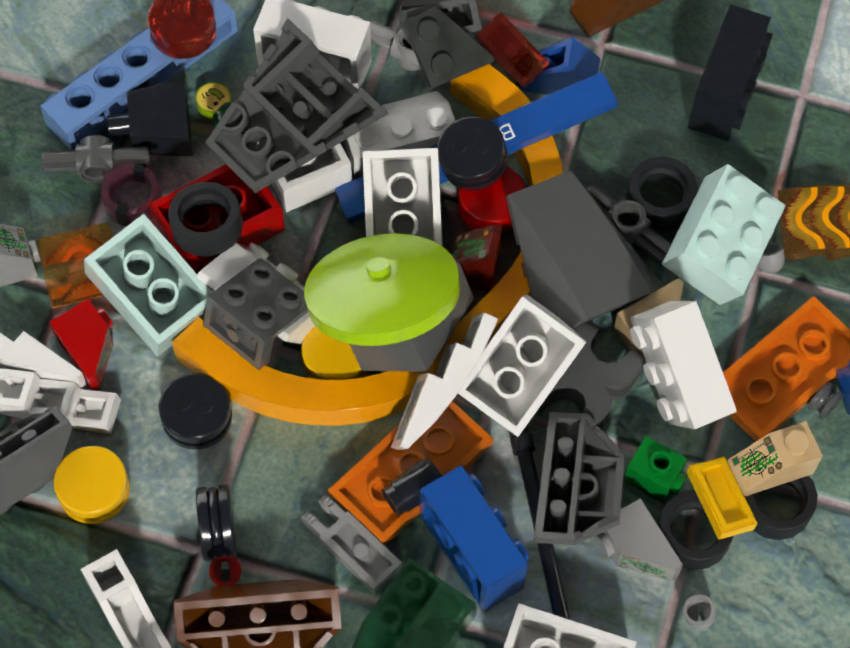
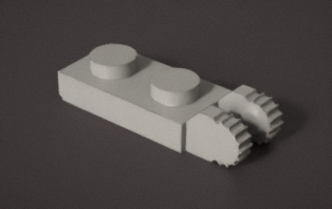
M324 495L318 503L323 512L329 515L335 523L327 529L316 516L309 512H305L301 516V521L316 538L320 539V543L376 596L404 570V565L349 511L345 513L332 499Z

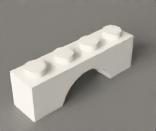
M117 549L81 568L89 588L123 648H172L158 626Z

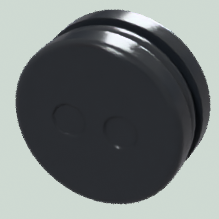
M473 116L458 119L444 129L437 142L439 163L448 181L458 188L480 190L489 187L503 175L507 167L508 151L503 135L494 123L485 118Z
M202 373L182 375L170 382L161 394L159 400L160 419L166 435L175 444L186 449H205L218 443L229 431L232 423V407L226 388L211 376Z
M222 484L218 485V489L210 487L208 490L206 486L197 487L195 490L196 509L203 560L210 561L214 560V556L221 558L224 555L226 558H235L237 550L229 485Z

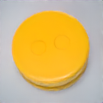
M316 326L310 330L302 341V361L308 378L345 380L367 377L370 372L361 370L350 344L325 335Z
M85 446L70 452L61 460L54 474V491L65 513L78 522L98 524L115 517L128 501L130 482L125 466L114 452L104 447Z

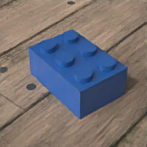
M461 465L420 489V518L484 613L524 589L529 556L523 544L517 538L512 540L504 529L507 527V524L496 506L490 508L483 498L485 492L478 478L474 474L468 476Z

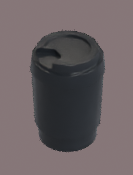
M422 459L390 481L389 485L381 489L391 509L397 516H400L404 512H409L421 504L420 489L442 477V475L431 460Z

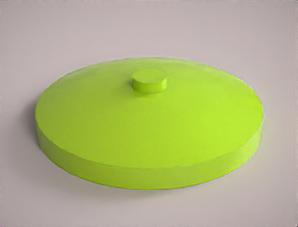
M380 234L344 244L322 258L312 269L306 280L304 298L311 321L325 335L353 345L381 346L415 338L440 324L454 309L459 299L461 284L455 259L438 243L410 234Z

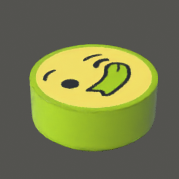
M218 82L202 85L195 96L199 113L209 119H215V112L224 103H232L229 89Z

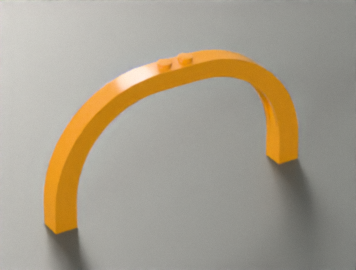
M490 64L450 81V95L477 116L489 121L531 103L515 84ZM553 136L513 152L524 172L528 187L563 174L561 158ZM520 252L512 267L503 278L457 324L428 371L421 372L387 371L362 378L321 380L284 373L266 365L258 370L204 327L203 320L199 316L172 341V346L176 359L191 372L211 376L226 388L231 401L264 416L307 425L340 426L366 423L405 411L418 375L425 373L435 375L446 345L453 343L463 344L473 316L487 313L498 318L488 340V345L522 296L529 295L532 297L528 278L524 277L521 263L524 260L522 252Z

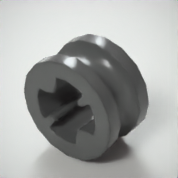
M830 382L826 383L818 391L807 407L810 411L817 410L819 418L822 420L829 416L845 395L842 391L835 392L832 389L833 384Z

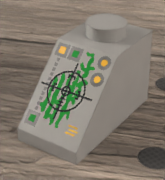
M0 224V287L38 277L35 263L41 261L36 241H28L22 227Z
M641 499L621 509L619 525L595 537L602 554L606 558L611 556L617 567L669 581L679 577L683 564Z

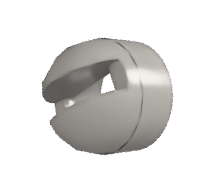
M768 243L757 265L758 268L768 274L781 270L785 263L783 245L780 243Z
M693 595L686 600L683 606L686 622L695 629L709 628L716 619L715 605L705 595ZM698 605H705L704 621L698 622Z

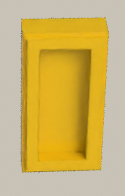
M725 456L689 465L686 473L718 540L755 529L758 523Z

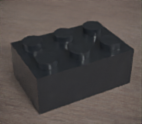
M729 5L698 85L688 128L729 141L733 128L740 130L747 111L748 102L752 99L759 73L761 74L768 54L767 51L773 37V33L767 31L771 17L735 5Z

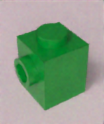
M646 436L628 464L623 481L664 504L670 493L678 495L685 484L688 475L683 470L687 458Z

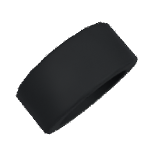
M665 156L648 158L639 163L631 173L626 200L636 201L643 206L646 217L652 221L651 228L660 230L675 228L682 224L697 194L698 185L696 177L687 165L675 158ZM649 179H668L680 187L683 191V199L680 204L674 207H656L646 202L641 196V185Z
M199 182L189 185L178 192L170 203L168 217L174 240L182 250L195 256H213L223 253L234 246L241 236L243 227L241 208L237 196L228 187L216 182ZM205 206L221 208L228 214V219L222 226L208 232H194L186 228L183 223L189 213Z
M810 476L786 483L795 489L801 499L799 512L790 520L771 519L757 507L755 502L756 493L745 496L758 523L752 531L764 538L774 540L793 538L802 532L817 507L818 494L814 481Z
M695 490L683 491L672 497L662 509L658 526L682 562V568L690 570L707 569L720 562L728 551L733 536L720 540L717 538L712 547L701 551L687 549L678 543L672 531L673 520L684 510L694 509L705 512Z

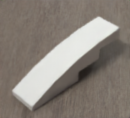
M487 313L473 316L463 344L453 343L446 345L435 375L430 373L418 375L391 448L396 450L408 449L437 421L462 389L482 356L498 318Z
M25 331L14 342L0 333V368L35 372L40 379L76 382L80 389L87 390L88 386L80 370Z
M0 368V414L24 419L34 414L45 413L48 408L56 406L69 420L73 427L72 429L105 434L112 433L121 402L117 393L80 389L76 382L40 379L35 372Z

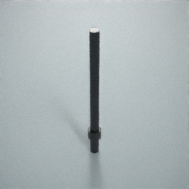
M526 426L519 437L513 434L510 438L513 455L518 456L535 532L540 483L533 457V452L536 450L533 435L528 433ZM537 543L553 615L571 620L554 545Z

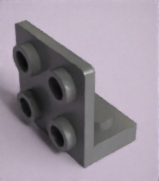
M259 258L208 295L203 326L256 369L260 370L270 361L274 338L308 313L304 291L266 261Z

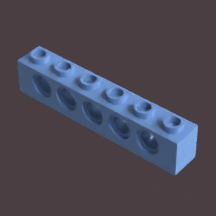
M185 0L183 4L173 11L163 14L155 24L144 32L135 34L127 44L116 52L107 54L102 62L91 70L79 74L63 90L51 94L45 103L40 105L46 125L70 150H75L76 144H80L84 137L97 135L108 126L107 115L128 112L127 94L129 92L169 82L238 32L235 11L224 0ZM81 105H87V106L82 107V108H77V107H79V106H81Z

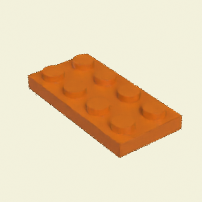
M815 296L811 297L723 372L737 412L729 416L755 442L767 434L778 430L808 404L826 383H832L838 378L836 370L848 367V361H850V329Z
M453 401L437 421L408 449L396 450L391 448L399 427L398 425L328 489V496L345 512L349 511L384 546L420 514V505L409 512L406 511L397 516L385 500L381 489L422 459L431 460L442 476L461 465L466 471L493 445L494 439Z

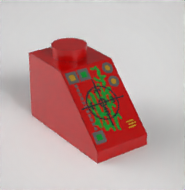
M88 298L49 321L59 345L72 364L83 373L87 386L90 390L100 391L113 346V340L109 331L113 327V323L102 307L96 310Z

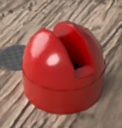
M225 555L221 558L216 557L210 564L209 575L212 582L217 586L236 584L241 577V566L234 557L226 558ZM221 562H229V582H221Z

